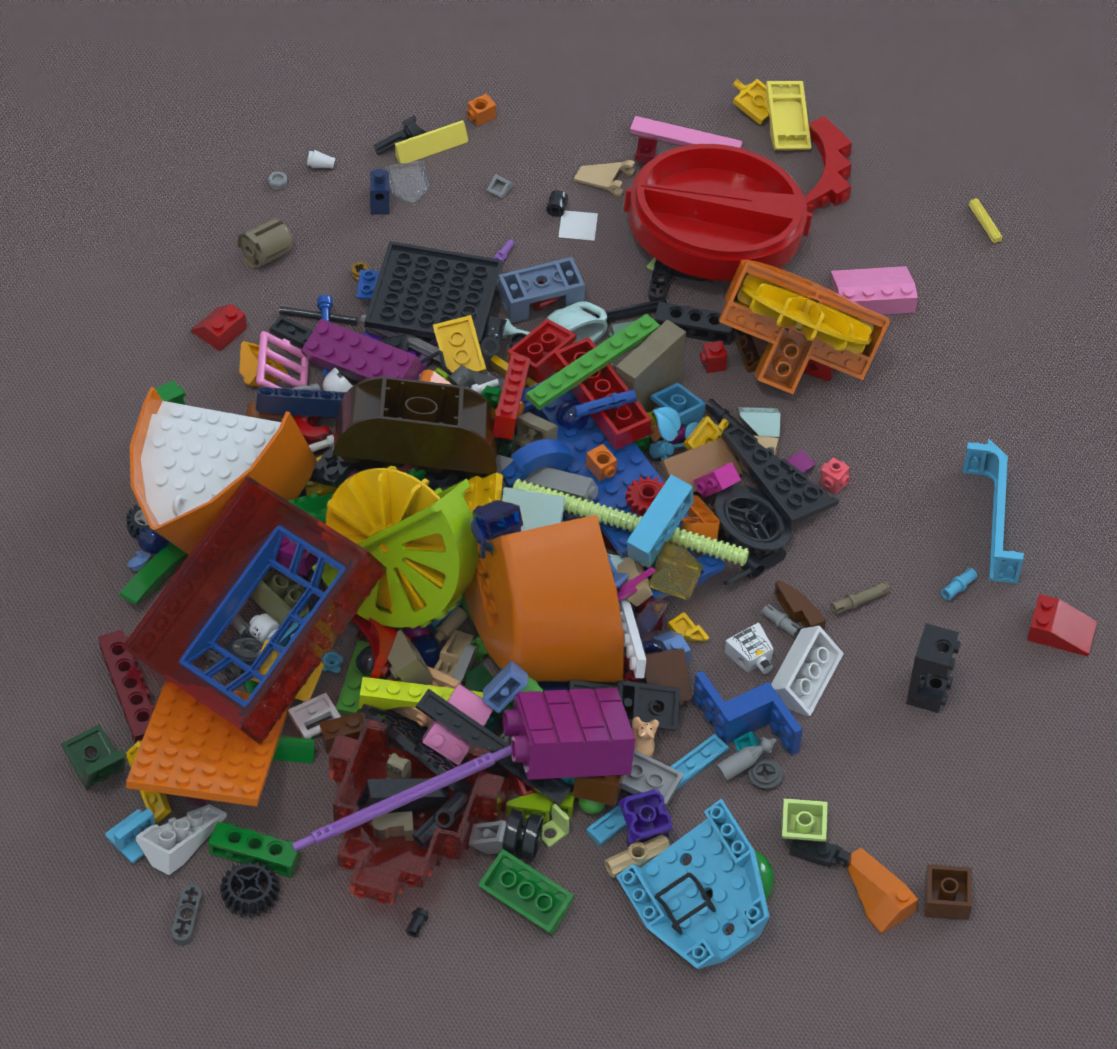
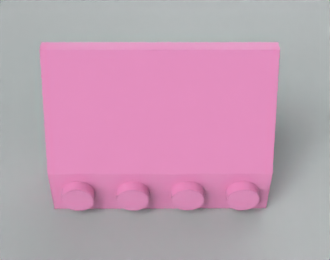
M907 266L836 270L830 272L834 292L866 309L881 315L915 313L918 296L915 282Z

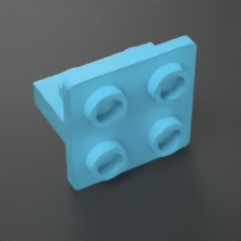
M148 808L143 812L137 809L105 833L106 838L131 863H135L145 855L136 841V836L155 824L154 814Z

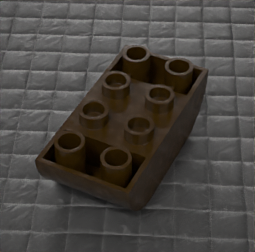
M385 376L365 379L351 387L339 403L332 455L341 456L344 461L349 463H360L365 459L381 461L387 467L395 466L396 468H401L408 464L422 466L431 473H442L449 469L463 471L464 474L472 478L475 476L482 478L487 474L492 475L497 472L498 437H495L493 433L496 413L485 397L465 386Z

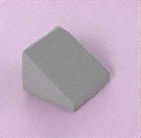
M495 174L486 191L503 199L513 188L514 184Z

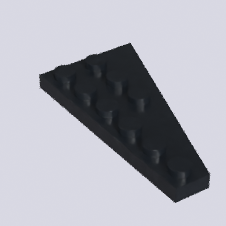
M740 425L722 432L721 437L789 525L838 505L839 499L835 496L831 498L824 492L825 489L820 485L815 486L808 480V476L784 458L782 460L774 455L772 449L763 447L758 443L756 437Z
M363 704L360 709L362 713L396 740L403 750L415 756L437 776L455 768L448 758L422 742L425 733L413 720L384 709ZM463 778L448 785V787L454 792L462 791L469 793L473 785L466 778Z

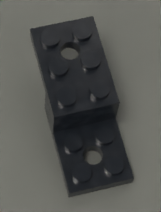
M332 446L317 461L309 481L338 488L355 468L361 472L368 469L382 468L384 464L381 461L366 459L360 463L346 462L341 456L332 455Z
M575 680L568 681L567 692L574 689L617 688L631 728L633 718L639 717L645 723L651 722L654 719L658 720L659 726L657 729L674 732L678 730L680 688L622 680L612 685ZM653 702L660 703L662 707L660 713L653 710Z

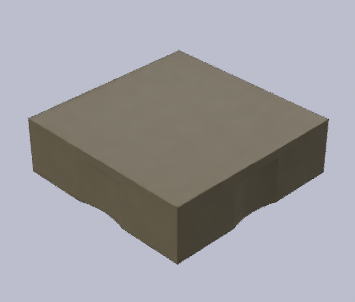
M668 319L616 366V373L629 390L634 389L638 402L646 412H650L657 406L650 399L652 394L677 382L679 384L682 383L686 331Z

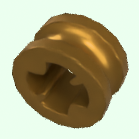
M356 262L351 267L352 278L356 281H359L360 273L358 272L360 270H368V265L364 262Z

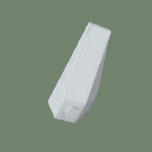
M209 804L187 812L186 817L180 819L174 817L168 819L167 824L161 826L154 824L136 836V841L152 867L170 875L186 863L214 831L217 822H222L226 818L227 813Z

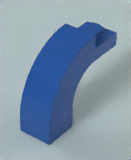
M542 439L529 443L511 455L513 461L501 474L509 486L513 488L517 479H521L522 482L529 474L539 468L553 467L563 471L576 458L564 443L554 439Z

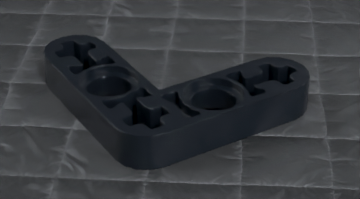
M656 259L649 285L648 299L650 301L665 299L670 275L696 281H706L707 279L677 271L667 265H662L663 263ZM663 276L666 280L657 281L656 277ZM656 288H660L658 295H654Z

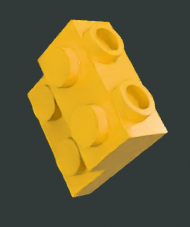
M496 472L485 478L475 476L468 480L471 486L464 491L466 495L463 498L472 513L475 523L501 513L502 474Z

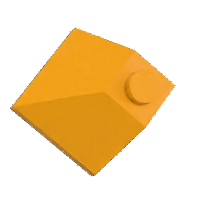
M243 341L241 343L239 372L244 377L243 380L247 385L261 387L256 383L259 345ZM266 357V364L287 375L289 374L282 364ZM265 372V380L271 383L279 380Z

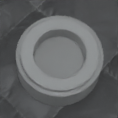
M273 172L269 175V186L272 189L282 190L287 186V176L283 172Z

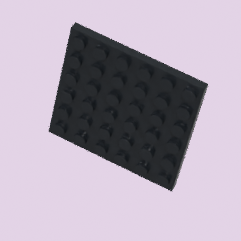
M389 241L365 318L364 327L436 339L433 329L434 324L471 315L480 345L498 285V277L501 274L503 260Z

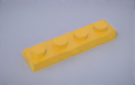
M142 741L135 743L126 752L131 768ZM140 790L146 809L148 808L154 814L155 823L158 824L172 811L164 793Z

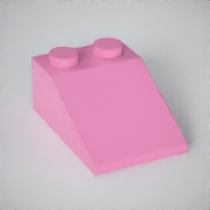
M459 683L447 700L482 726H484L493 711L489 705L482 701L481 697ZM435 721L432 722L424 734L422 741L457 765L461 763L471 748L469 744Z

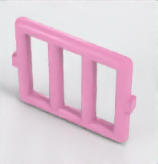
M262 331L260 333L256 383L261 387L281 388L264 379L266 372L293 387L308 385L309 361L303 355L301 349L291 345L290 341L284 338L281 340L266 331ZM267 342L301 358V365L268 349ZM266 357L299 373L300 381L266 364Z

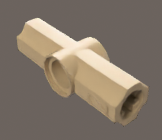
M661 834L644 843L635 842L631 844L628 850L604 860L609 876L615 878L633 863L641 868L670 846L666 836Z

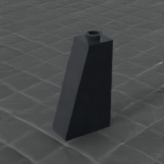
M367 779L356 803L357 810L360 811L429 779ZM443 787L388 813L412 811V814L438 810L448 798V789Z

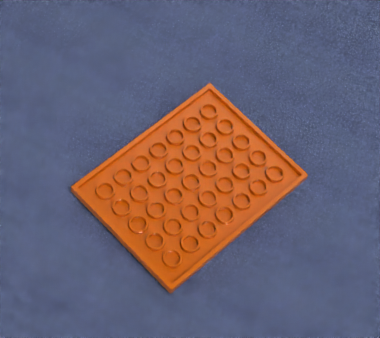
M165 682L126 780V788L258 806L290 708V699L271 697L245 716L240 717L239 715L243 710L211 688ZM233 691V693H235L245 701H247V699L251 695L249 693Z

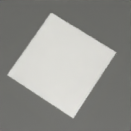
M565 211L564 215L561 216L559 237L594 241L598 213Z

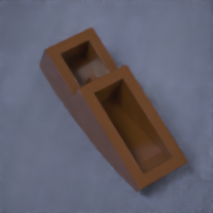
M780 580L776 581L774 594L788 615V618L795 623L800 622L803 628L820 626L825 631L826 619L818 608L792 586Z

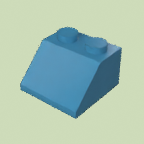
M678 382L650 396V399L660 408L669 407L676 410L681 424L685 427L690 423H699L702 420L706 403Z

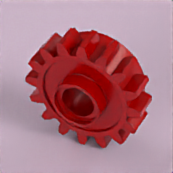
M647 476V480L639 477V482L632 480V486H627L625 496L627 507H631V512H635L639 517L644 516L665 482L658 483L657 477L651 480L650 476Z

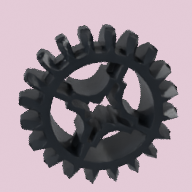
M251 859L249 864L241 861L240 867L233 864L232 871L227 870L226 877H222V884L220 886L221 899L225 901L227 908H231L233 914L239 911L240 917L245 913L248 914L249 918H251L253 913H256L259 917L260 911L267 913L269 911L268 907L274 908L275 901L279 899V878L276 876L274 869L270 870L268 864L262 866L260 860L257 864H253ZM262 882L268 886L266 892L262 890ZM235 886H237L239 889L238 896H236L233 892Z

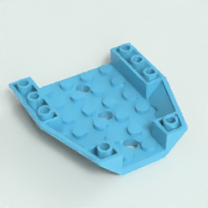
M720 799L704 811L707 816L705 821L641 868L633 863L616 876L646 928L697 969L722 963L731 958L761 935L770 918L755 850L723 799ZM691 855V863L687 866H684L683 859L686 856ZM690 872L700 881L705 891H713V896L710 900L715 906L716 911L712 912L707 906L679 924L683 931L682 934H679L672 928L673 923L664 907L654 896ZM690 877L660 896L666 902L676 921L706 902L696 883ZM729 925H734V932L727 936L725 933L726 928Z

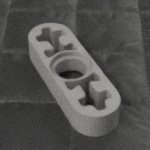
M470 644L465 645L452 678L459 680L462 686L465 684V673L470 671L477 653V647Z

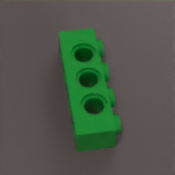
M217 822L208 842L210 855L238 863L243 861L245 864H249L250 859L253 861V864H257L260 860L262 866L268 864L270 870L274 869L276 874L289 878L293 877L301 858V849L295 852L291 844L294 843L293 841H284L272 835L259 834L252 829L235 827L231 823Z

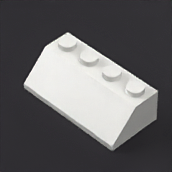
M820 626L803 628L800 630L771 685L788 709L807 717L811 716L844 653Z

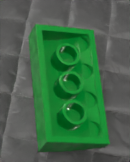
M504 849L501 850L478 884L482 890L552 936L561 924L575 897L572 893Z

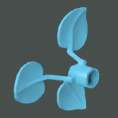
M669 407L653 410L659 432L664 440L651 444L650 455L653 459L661 458V461L673 455L674 448L685 447L683 443L672 445L668 442L673 441L678 436L677 431L681 427L678 413ZM693 422L688 424L685 430L686 439L699 423Z

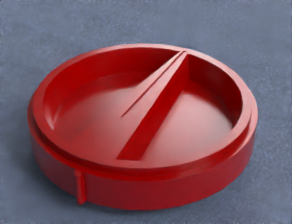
M721 144L686 145L658 155L640 169L633 181L632 188L626 189L623 211L628 212L629 226L634 237L650 255L677 271L700 278L722 281L733 280L742 260L756 261L777 268L786 265L798 252L803 236L809 235L813 215L807 212L806 200L798 185L780 166L749 150Z

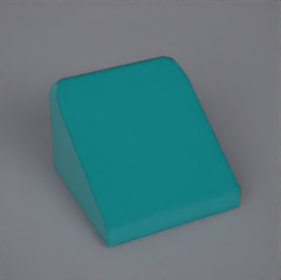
M753 731L733 740L737 752L744 747L759 746L761 744L759 737Z

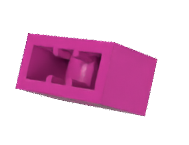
M730 462L694 479L697 491L704 498L724 490L741 479L733 463Z

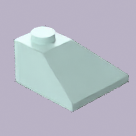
M738 407L740 416L759 436L780 437V411L778 408Z

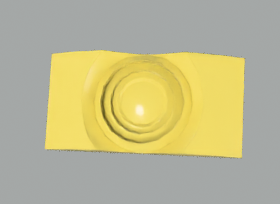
M767 81L766 105L770 117V136L774 150H811L803 81Z

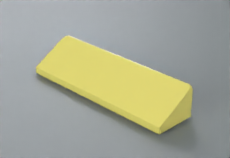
M462 120L395 143V157L401 165L467 143L468 136L464 121Z

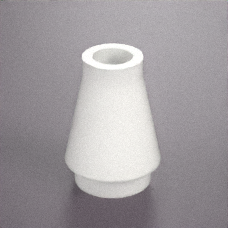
M316 150L309 151L307 166H311V168L333 169L335 158Z

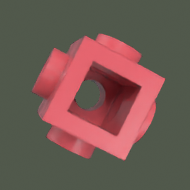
M833 457L828 463H824L820 469V485L837 494L850 480V467Z

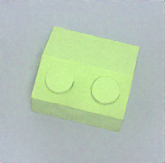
M784 799L781 820L782 838L826 842L827 802Z

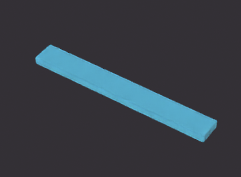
M713 734L670 766L684 773L683 779L676 790L729 752V747L716 734ZM620 805L586 829V833L600 847L626 828V822Z

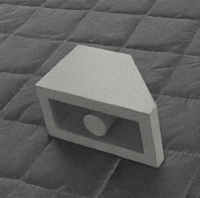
M502 820L473 824L469 845L485 854L500 853L503 849L507 827L506 822Z

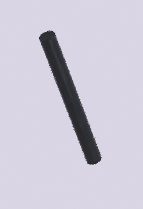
M280 307V314L322 319L321 312ZM329 313V321L357 325L358 317Z

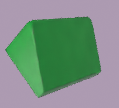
M280 736L273 760L312 764L316 751L315 740Z

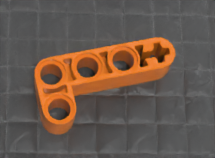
M693 495L694 502L687 511L689 517H684L681 520L680 530L686 529V532L692 531L693 534L699 533V536L705 535V538L711 537V540H718L719 519L700 497Z

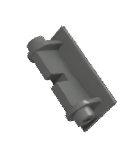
M213 649L206 652V665L211 668L225 657ZM234 663L220 671V673L234 680L246 672Z

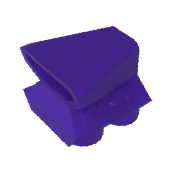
M649 790L618 801L626 822L628 848L635 842L644 843L661 834L668 838L669 831H673L671 817L666 811L664 797L659 790Z

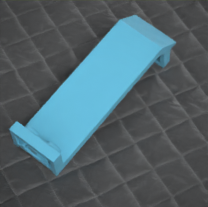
M989 438L987 444L968 442L962 473L984 475L989 477L994 483L989 581L1018 584L1024 553L1003 551L1008 456Z

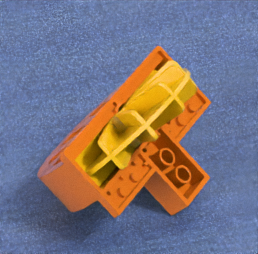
M742 260L724 298L726 304L718 320L720 323L768 342L754 375L758 381L794 394L809 359L864 380L890 323L888 317L866 309L813 281L786 270L751 260Z

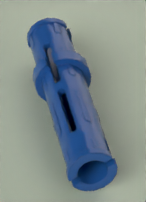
M634 389L618 394L614 392L611 393V396L575 405L576 415L580 418L614 407L618 409L621 405L637 402Z

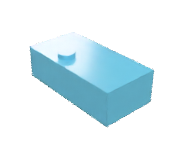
M672 474L670 475L626 541L628 557L647 568L652 566L693 504V486Z

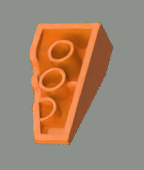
M859 848L851 853V862L849 867L846 868L852 882L855 884L867 919L880 934H883L916 913L918 898L905 883L864 849Z

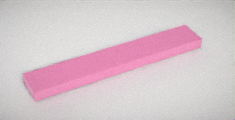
M635 116L630 128L631 134L657 138V140L682 146L721 144L742 148L743 143L740 140Z

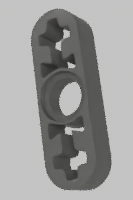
M189 884L183 888L171 930L173 942L180 946L191 942L202 902V891L195 884ZM191 893H195V896L192 898V904H189L188 896ZM184 911H191L193 916L189 919H184L181 917V914ZM183 925L185 926V934L179 937L178 934H181Z

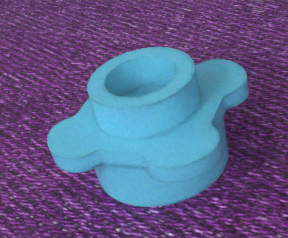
M334 652L324 654L323 663H325L322 671L328 670L333 673H339L343 657Z

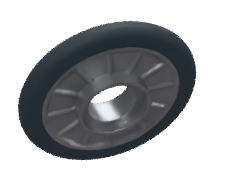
M240 636L232 639L227 644L226 649L244 663L253 664L264 644L258 642L253 636Z

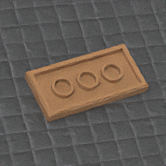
M723 438L660 461L667 480L672 474L693 486V492L697 491L694 479L727 463H733L738 475L742 473L735 454Z

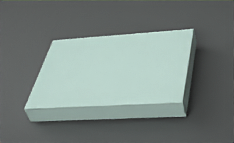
M504 487L498 528L521 532L561 523L566 497Z

